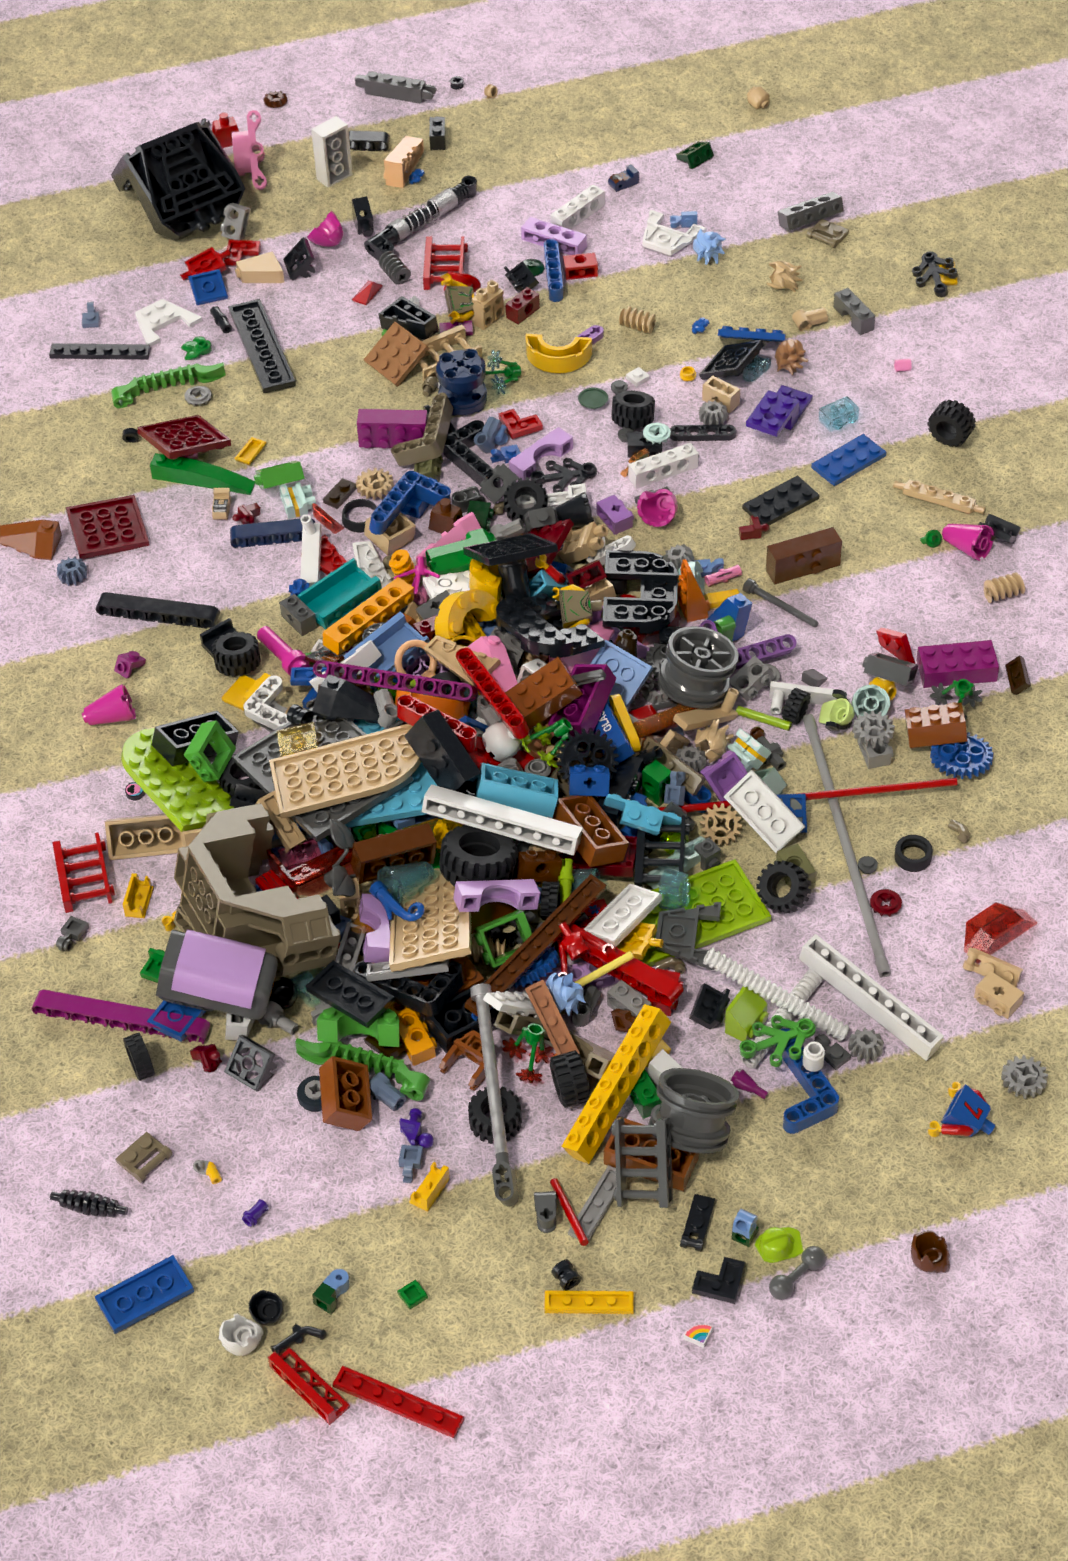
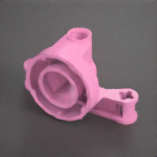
M252 110L247 114L248 131L232 132L234 165L239 176H245V173H252L253 186L258 190H262L266 187L267 180L259 170L258 163L264 160L265 153L263 145L256 141L255 134L261 123V116L258 111ZM252 115H255L256 118H258L256 119V122H253L252 119H250L252 118ZM258 178H261V180L264 181L261 183V185L255 183L258 181Z

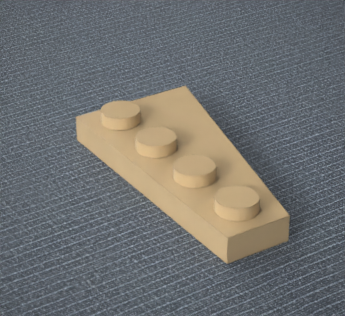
M436 635L423 648L425 652L464 682L474 686L456 659L457 651L466 646H459L456 642ZM473 651L490 674L501 664L500 660L495 657L491 658L482 652Z

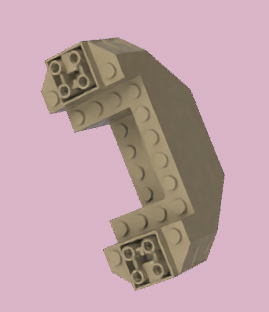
M260 803L207 814L206 824L190 845L178 848L174 879L182 891L179 906L193 930L266 948V952L275 955L278 960L276 976L324 967L332 960L335 961L341 934L339 929H336L328 914L327 904L323 902L319 894L297 899L289 886L256 892L255 886L248 879L250 876L259 875L262 860L269 859V853L272 849V836L275 833L273 825L269 823V812Z

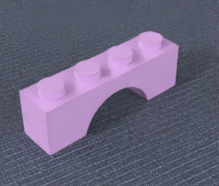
M558 427L509 461V469L519 478H522V480H526V477L530 479V474L536 471V461L550 455L562 457L573 449V437Z
M534 879L457 881L453 899L459 912H478L480 907L488 902L507 903L517 910H535L538 908L540 891Z
M362 893L359 905L360 922L371 926L375 930L366 933L363 945L364 962L378 963L389 961L391 921L388 920L387 913L378 899L372 894Z

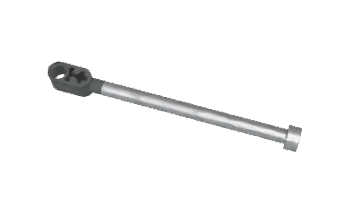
M477 984L470 988L471 999L476 1001L496 1156V1164L492 1169L496 1198L504 1206L511 1207L519 1200L517 1176L509 1164L489 1004L483 1000L486 993L492 991L489 984ZM511 1190L510 1196L503 1198V1194Z

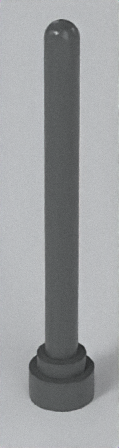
M748 578L744 583L742 590L746 593L757 594L812 627L818 626L817 620L759 588L755 580Z

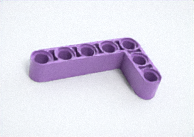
M704 620L699 625V627L717 631L715 624L710 620ZM785 634L738 648L739 663L736 664L735 670L742 668L752 658L749 655V651L754 652L756 657L762 662L791 653L797 644L796 638L791 634ZM783 641L788 642L790 648L785 647ZM766 646L771 647L773 653L768 652Z

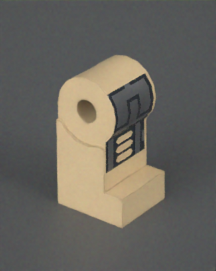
M214 488L213 520H228L231 505L230 489Z

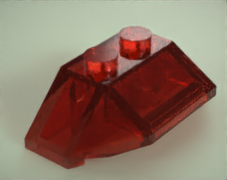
M995 902L966 922L964 952L967 953L969 948H975L992 955L1035 926L1038 922L1023 909ZM976 959L975 962L978 964L981 960Z

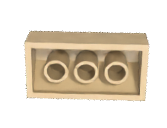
M164 813L107 819L105 821L109 860L178 853V848L186 847L184 832H181Z

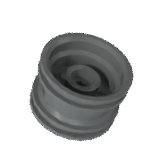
M690 626L673 632L669 637L666 647V659L661 664L658 675L660 688L669 698L684 706L703 709L719 705L724 701L730 687L729 677L735 671L739 655L734 643L723 634L705 627Z
M673 1068L662 1072L656 1089L661 1104L656 1105L652 1109L648 1125H654L656 1120L661 1117H670L671 1146L680 1150L694 1153H716L726 1148L731 1131L726 1117L735 1113L739 1098V1092L736 1087L717 1075L701 1070Z

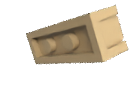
M275 790L258 799L256 804L261 803L264 809L269 812V823L273 825L274 831L284 845L286 853L290 852L293 847L300 846L305 842L304 835L292 817L281 819Z

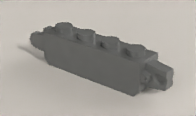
M369 71L367 75H356L355 86L364 88L367 95L420 104L423 99L432 100L437 91L435 86L426 84L424 80Z

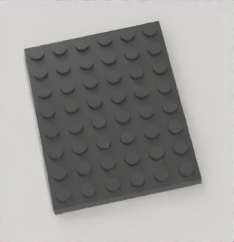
M314 715L313 721L308 728L303 729L297 724L288 722L234 755L233 760L255 783L269 794L275 790L269 760L367 734L354 722L347 721V718L336 717V720H329ZM411 775L404 782L389 791L291 817L316 842H319L331 834L330 822L328 820L335 819L344 825L413 782V777Z

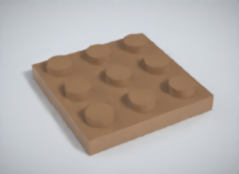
M394 322L363 360L398 387L430 348L398 323Z

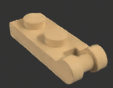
M969 948L967 952L968 959L963 964L965 970L973 971L983 976H986L991 971L1013 986H1018L1023 972L1022 968L978 949ZM976 959L981 960L980 965L975 963Z

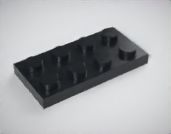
M797 475L742 504V509L750 516H758L761 525L763 523L771 525L819 499V494Z
M334 960L306 985L307 992L366 1028H369L395 1002L393 995Z

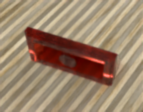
M315 503L312 504L313 517L333 534L344 529L325 510Z

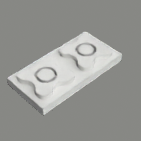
M469 571L440 575V578L434 576L422 578V583L430 600L445 590L450 595L455 592L470 590Z
M753 770L745 775L724 796L776 854L777 851L782 850L806 827Z
M629 884L584 930L616 947L663 900L662 894Z

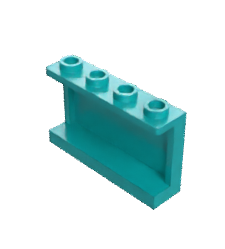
M352 558L301 592L297 597L315 613L316 622L326 630L381 590L382 585L377 576L373 578L368 576L358 567L357 561Z

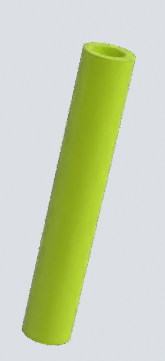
M739 705L736 709L739 716L789 731L792 724L790 721Z

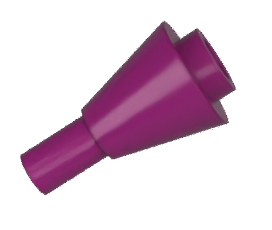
M744 1069L740 1072L737 1070L730 1080L737 1089L754 1093L762 1099H765L769 1093L757 1086V1083Z

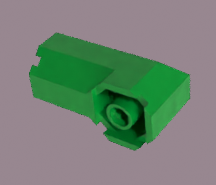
M480 528L469 531L465 535V540L428 549L425 551L427 567L438 575L469 571L472 558L464 555L463 547L496 541L494 534Z

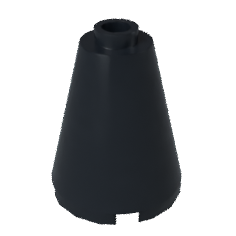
M586 492L555 507L558 520L570 519L574 523L572 528H581L594 522Z

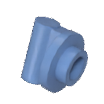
M501 425L494 439L497 445L507 443L508 436L505 433V425Z

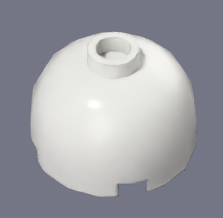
M503 722L492 724L485 729L486 731L482 735L483 744L488 753L492 752L495 755L493 757L495 760L502 762L512 758L519 751L521 740L516 739Z

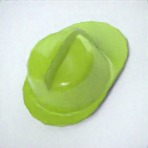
M791 1227L769 1228L755 1242V1247L762 1259L769 1263L795 1258L803 1252L800 1231Z

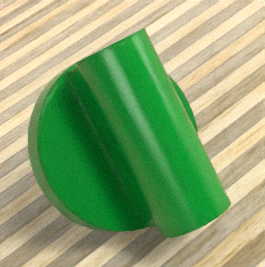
M930 530L926 536L920 538V541L929 547L935 548L940 545L942 535L937 530Z

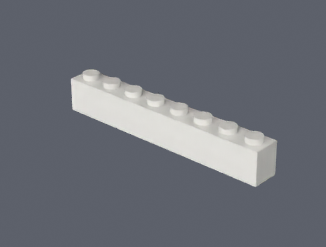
M432 784L424 795L422 806L423 813L573 856L580 844L583 827Z
M817 934L803 945L799 960L924 1060L927 1061L939 1049L944 1035Z

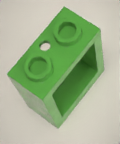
M291 461L255 470L256 475H254L256 485L263 489L305 479L300 461Z
M217 721L202 723L184 756L203 782L219 780L236 747ZM208 742L217 753L212 764L203 753Z
M514 911L475 928L477 934L474 937L477 944L483 948L482 958L486 965L489 964L493 968L502 965L518 948L494 958L484 932L515 920L523 943L532 935L523 911Z

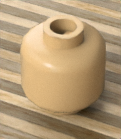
M753 87L747 93V101L755 109H760L761 107L764 109L769 105L770 95L762 87Z

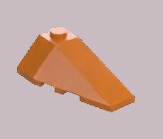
M684 559L680 569L681 575L678 577L680 582L677 583V601L688 623L708 618L710 603L708 600H705L687 560Z

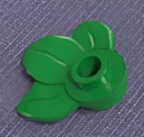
M202 336L195 337L193 341L185 342L181 346V349L187 352L184 359L191 360L199 357L200 354H208L212 350V344Z

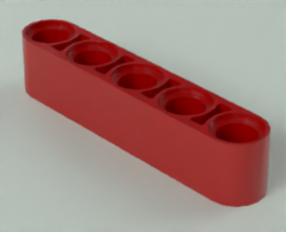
M401 695L397 699V717L412 726L422 716L437 710L410 695ZM441 712L468 753L475 751L476 730Z

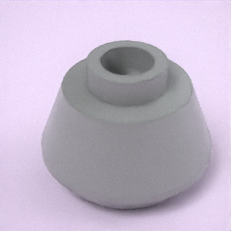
M534 759L526 764L524 770L527 773L548 777L551 772V766H548L546 761Z

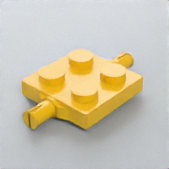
M640 922L616 948L625 953L631 951L634 958L643 960L651 946L662 948L664 941L663 939L654 938L657 931L655 924Z

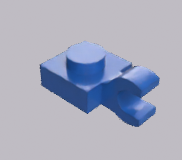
M517 444L501 447L500 451L498 449L490 450L493 456L490 459L492 463L504 460L506 464L521 452Z

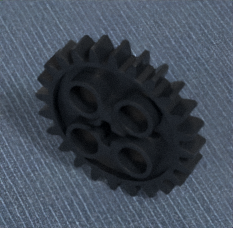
M582 727L581 733L574 730L573 737L567 734L568 741L561 740L564 746L557 747L561 753L555 754L557 758H560L555 764L561 766L557 771L558 773L564 772L561 778L563 780L568 778V785L569 767L573 760H578L579 764L586 767L603 765L605 768H609V773L617 771L613 767V765L619 764L618 761L614 760L619 754L613 753L617 747L615 745L610 746L613 740H606V733L600 736L601 731L599 729L593 733L592 727L589 728L588 732ZM585 742L587 745L586 749L578 751V744ZM594 743L595 745L590 752L591 744ZM599 749H603V757L596 758V751ZM589 755L591 761H586L585 763L583 758Z

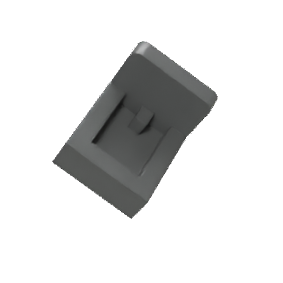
M710 838L694 846V850L701 856L700 868L703 871L720 865L721 849Z

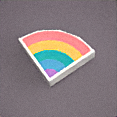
M706 1324L696 1325L684 1334L683 1339L704 1348L713 1331V1326Z

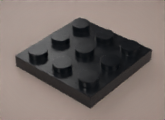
M757 340L724 345L700 372L701 380L709 379L712 376L726 378L728 376L736 377L741 375L743 370L752 363L753 358L765 346L763 341Z

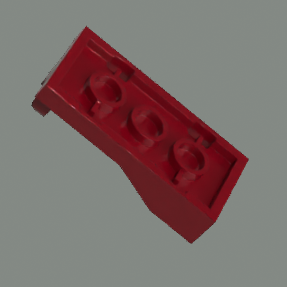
M624 836L629 845L624 860L620 862L589 867L577 850L574 856L566 853L558 855L561 859H564V862L565 858L573 860L572 873L633 878L637 837Z

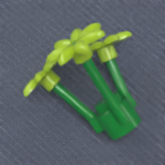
M563 717L549 727L544 726L542 728L541 724L537 723V727H534L536 733L520 740L522 741V746L529 753L531 749L528 744L533 739H541L543 746L546 744L551 745L549 740L552 737L551 732L557 737L562 736L561 740H567V734L573 728L571 723ZM561 740L548 754L543 750L537 752L541 760L546 761L548 766L558 768L553 758L555 757L554 754L558 751L557 747L563 744Z

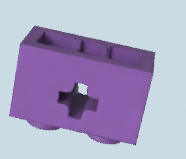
M615 494L596 502V514L614 535L633 527V513L624 506L623 501L619 500Z

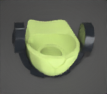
M834 689L832 696L836 700L823 703L819 722L826 724V729L837 732L851 727L855 712L850 701L847 699V693L843 690Z

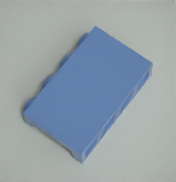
M399 612L346 653L344 659L356 653V649L372 640L382 655L368 668L397 672L394 660L396 652L402 644L414 639L422 640L426 643H429L430 640L427 636H421L406 622L405 615ZM420 647L408 649L402 658L403 669L411 666L421 655L426 654L425 650ZM379 673L375 675V683L380 680ZM370 686L374 692L380 689L379 687Z

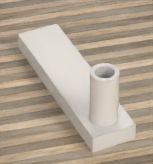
M305 514L301 517L303 530L300 579L310 583L311 587L320 580L322 526L320 523H313L311 516Z
M775 681L770 683L769 698H772L770 712L773 714L781 713L783 700L788 699V695L791 694L794 688L810 693V704L823 705L825 702L836 700L832 696L834 689Z

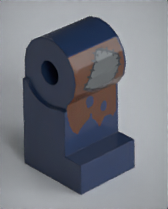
M632 164L628 165L625 171L619 174H612L608 179V184L616 192L639 184V171Z

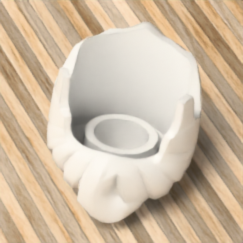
M234 1314V1318L225 1320L219 1331V1339L222 1346L236 1356H244L255 1350L263 1335V1329L257 1323L239 1314Z

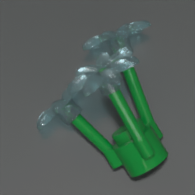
M492 350L491 356H487L489 360L487 367H491V371H486V375L495 374L494 378H491V382L494 384L492 389H496L497 395H500V392L505 394L503 388H506V384L509 382L518 381V378L521 376V367L517 362L502 360V357H499L500 350L496 351V353ZM499 364L508 365L504 370H494L495 367L500 368ZM497 374H504L509 379L503 381V377L499 378Z

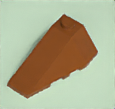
M35 520L0 525V545L12 547L16 551L29 554L30 557L35 559L52 560L62 537L59 521Z

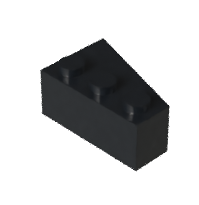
M403 296L378 313L381 329L388 330L396 322L412 335L421 339H428L439 332L436 316Z

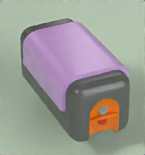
M172 930L160 968L156 996L167 1002L204 1011L217 1010L259 1020L267 1012L277 972L278 960L275 955L267 953L266 948L192 930H187L186 933Z

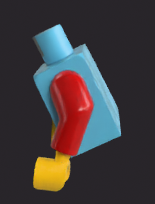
M545 554L540 555L539 559L536 557V567L544 568V570H540L530 581L531 597L539 593H545L552 598V596L557 595V593L553 592L554 587L561 589L568 586L564 574L557 571L551 564L548 565L546 563L547 556Z

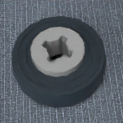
M311 1076L304 1079L297 1088V1099L305 1110L311 1112L322 1111L320 1076Z

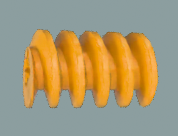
M400 549L392 554L389 566L394 576L415 569L408 551ZM415 573L401 579L412 586Z

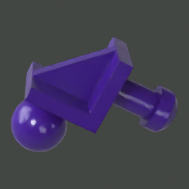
M413 1108L410 1110L409 1120L400 1118V1131L405 1135L410 1145L418 1146L419 1144L424 1149H428L433 1145L434 1138L430 1133H422L421 1122H418V1119L422 1117V1112L418 1108Z

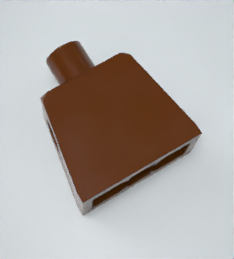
M448 498L441 499L431 510L428 529L440 534L444 531L448 533L454 527L453 524L463 517L461 508L452 505Z

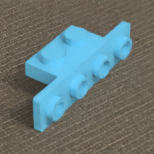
M608 794L603 803L605 806L623 811L620 824L654 835H658L661 824L680 825L682 817L677 816L675 813H666L656 807L642 805L635 800L623 799L617 794Z

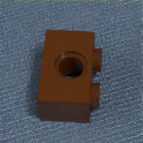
M550 849L545 851L527 850L526 852H519L515 874L519 880L534 879L535 882H557L563 860L556 851Z

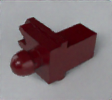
M257 503L246 506L243 504L238 507V513H235L232 519L235 522L241 521L242 524L255 523L254 517L260 515L261 507Z
M750 516V525L739 527L740 540L760 539L762 532L769 530V525L764 523L761 525L758 516Z
M215 1044L200 1045L190 1050L192 1059L200 1060L205 1072H214L222 1063L220 1059L221 1053L217 1051Z

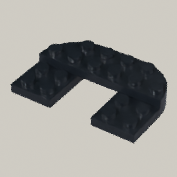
M606 550V579L641 580L640 598L604 597L602 627L639 628V633L651 634L668 626L674 620L677 613L678 573L674 564L671 561L669 563L666 562L662 555L653 552Z
M545 593L524 597L521 600L514 595H507L496 607V626L500 632L509 631L521 641V649L537 656L540 654L550 655V658H561L601 648L605 645V640L585 624H579L575 627L559 631L548 623L547 619L561 616L560 605Z

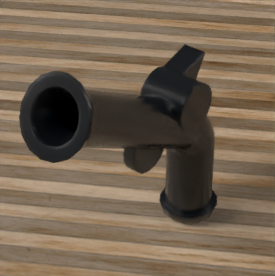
M295 1323L292 1327L293 1333L278 1344L270 1346L272 1352L275 1351L279 1355L280 1352L292 1344L302 1343L305 1335L323 1340L327 1332L324 1329L321 1330L312 1326L300 1327Z

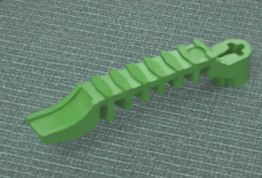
M197 363L194 365L188 364L185 367L180 366L173 370L171 368L169 371H160V373L156 374L151 373V375L147 376L142 375L139 378L133 377V380L127 385L117 386L112 389L113 405L116 408L127 407L128 404L133 403V398L140 396V390L144 389L145 393H149V388L153 387L154 391H157L158 386L162 385L164 389L167 388V384L171 383L173 387L176 386L177 381H180L182 386L185 385V379H189L190 385H194V377H197V380L201 383L213 382L226 376L224 363L203 366Z
M299 1038L295 1041L296 1053L303 1059L317 1065H323L331 1056L368 1065V1072H370L372 1067H374L376 1074L384 1070L385 1076L388 1079H391L394 1073L396 1082L402 1085L400 1093L407 1095L415 1101L423 1099L430 1083L427 1075L409 1070L405 1065L404 1059L397 1060L394 1056L386 1057L383 1053L376 1054L373 1053V1050L366 1051L362 1047H353L352 1044H342L341 1041L338 1043H313Z

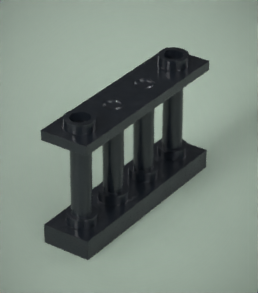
M682 815L681 825H661L659 831L681 833L680 842L650 841L646 839L647 834L650 833L637 830L634 885L643 888L647 883L678 884L679 893L683 894V886H687V874H684L686 835H690V823H686V815ZM649 849L680 850V859L649 858L645 854ZM648 866L679 867V876L648 875L644 873V870Z

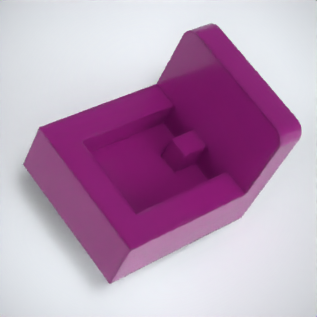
M136 651L119 654L114 671L125 678H129L132 669L145 665L146 659Z

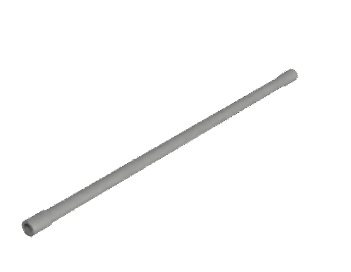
M806 714L803 716V722L811 742L825 791L835 790L818 736L814 716ZM837 797L827 798L875 956L879 976L881 978L889 977L891 975L890 967L882 948Z

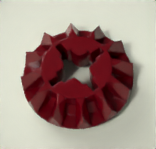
M881 889L872 894L870 907L873 908L874 913H880L881 917L883 915L890 917L892 914H897L901 909L902 899L893 890ZM884 901L885 903H887V902H890V903H889V906H888V905H884V906H883V905H882V902Z

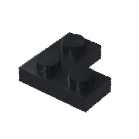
M724 1257L719 1275L697 1270L692 1286V1294L735 1304L746 1262Z

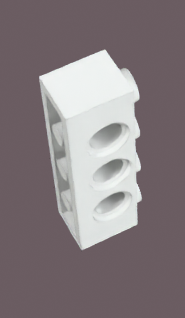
M591 185L550 215V222L570 230L605 206V191L595 185Z
M690 442L628 464V479L638 489L698 468L699 453Z

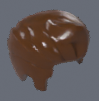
M930 1230L914 1234L910 1250L914 1265L924 1272L939 1273L941 1271L946 1273L950 1269V1253L945 1238L943 1236L940 1238L935 1232Z

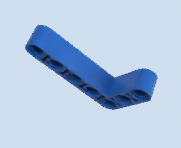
M407 471L373 511L369 526L370 532L375 535L383 534L412 497L435 506L443 498L450 499L451 489L418 472Z
M784 1028V1029H781V1030H782V1031H789L790 1029H785V1028ZM797 1037L789 1040L782 1059L810 1098L784 1111L783 1129L790 1134L798 1133L834 1116L838 1111L839 1104L837 1092L822 1071L812 1072L804 1068V1046L801 1048L802 1055L800 1059L793 1060L789 1057V1048L794 1046Z

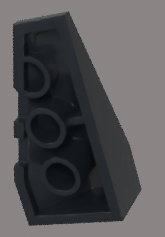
M328 675L320 685L312 709L313 715L329 720H336V717L347 718V721L354 722V719H363L366 723L379 724L378 718L380 715L374 696L349 681L332 675Z

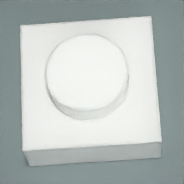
M638 367L627 373L626 379L638 387L650 380V375Z

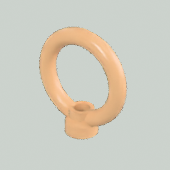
M414 639L402 644L395 655L394 664L396 671L407 674L402 666L404 653L412 647L423 649L428 643ZM428 654L430 666L421 676L431 678L436 675L437 660Z

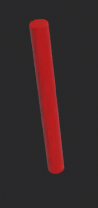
M551 1179L550 1184L553 1190L556 1191V1196L580 1245L586 1246L589 1241L558 1179Z

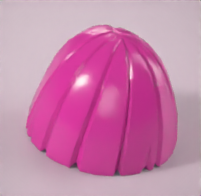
M330 211L320 226L315 227L310 232L307 239L324 247H333L339 244L343 237V229L335 213Z
M660 489L655 493L644 491L637 502V512L646 524L662 527L669 524L675 518L678 502L676 496L668 489Z

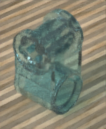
M759 354L755 356L752 363L743 370V379L747 382L756 381L769 369L771 360L769 358L765 359L759 356Z
M308 970L303 971L291 978V980L297 987L300 998L306 1005L315 1008L314 1006L320 1004V1000L306 990V985L314 977Z

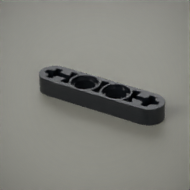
M675 425L670 428V439L673 441H730L736 437V428L732 425ZM691 432H697L698 434H697V435H692V434H690V433H691ZM708 432H714L715 434L709 435V434H707V433H708Z

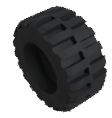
M465 824L462 827L457 826L450 830L442 840L439 863L440 872L453 886L456 885L457 881L512 880L515 874L517 846L510 837Z

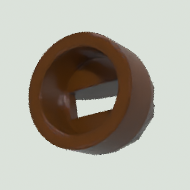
M754 727L750 731V736L757 740L762 736L765 737V733L760 727Z

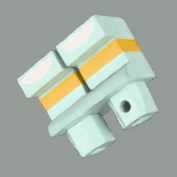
M300 481L295 486L288 488L286 484L279 485L280 497L288 519L308 514V509L317 508L310 485L301 486Z
M740 728L736 733L738 736L736 741L727 747L736 753L739 760L742 759L741 763L749 773L752 768L758 770L772 752Z

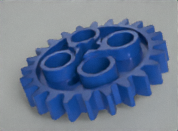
M968 732L966 742L932 745L930 758H932L931 763L935 764L934 768H940V773L946 771V776L953 774V778L959 775L961 779H964V776H968L971 779L972 775L979 777V772L985 774V770L990 769L993 761L992 747H989V742H984V738L977 739V734L972 737L970 732Z
M550 947L513 985L515 989L520 985L524 987L527 983L533 984L535 980L540 981V977H547L546 973L553 972L552 968H556V964L559 963V956L555 948Z

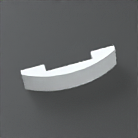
M585 483L569 485L568 491L549 493L547 507H557L573 497L586 492ZM521 495L516 499L517 505L524 509L531 508L536 504V500L530 495Z
M369 640L356 649V653L341 663L368 668L382 654L372 640ZM341 668L339 673H345L344 668ZM317 676L309 681L317 693L318 685H321L325 678Z

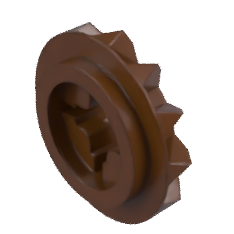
M275 90V92L270 91L269 94H265L263 101L267 107L279 108L284 106L288 99L286 93Z

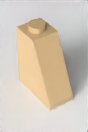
M273 252L236 262L235 274L237 278L241 279L242 283H284L283 270Z

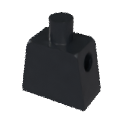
M368 197L352 199L353 221L358 235L363 234L364 237H370L372 232H374ZM363 211L365 216H361L360 212Z

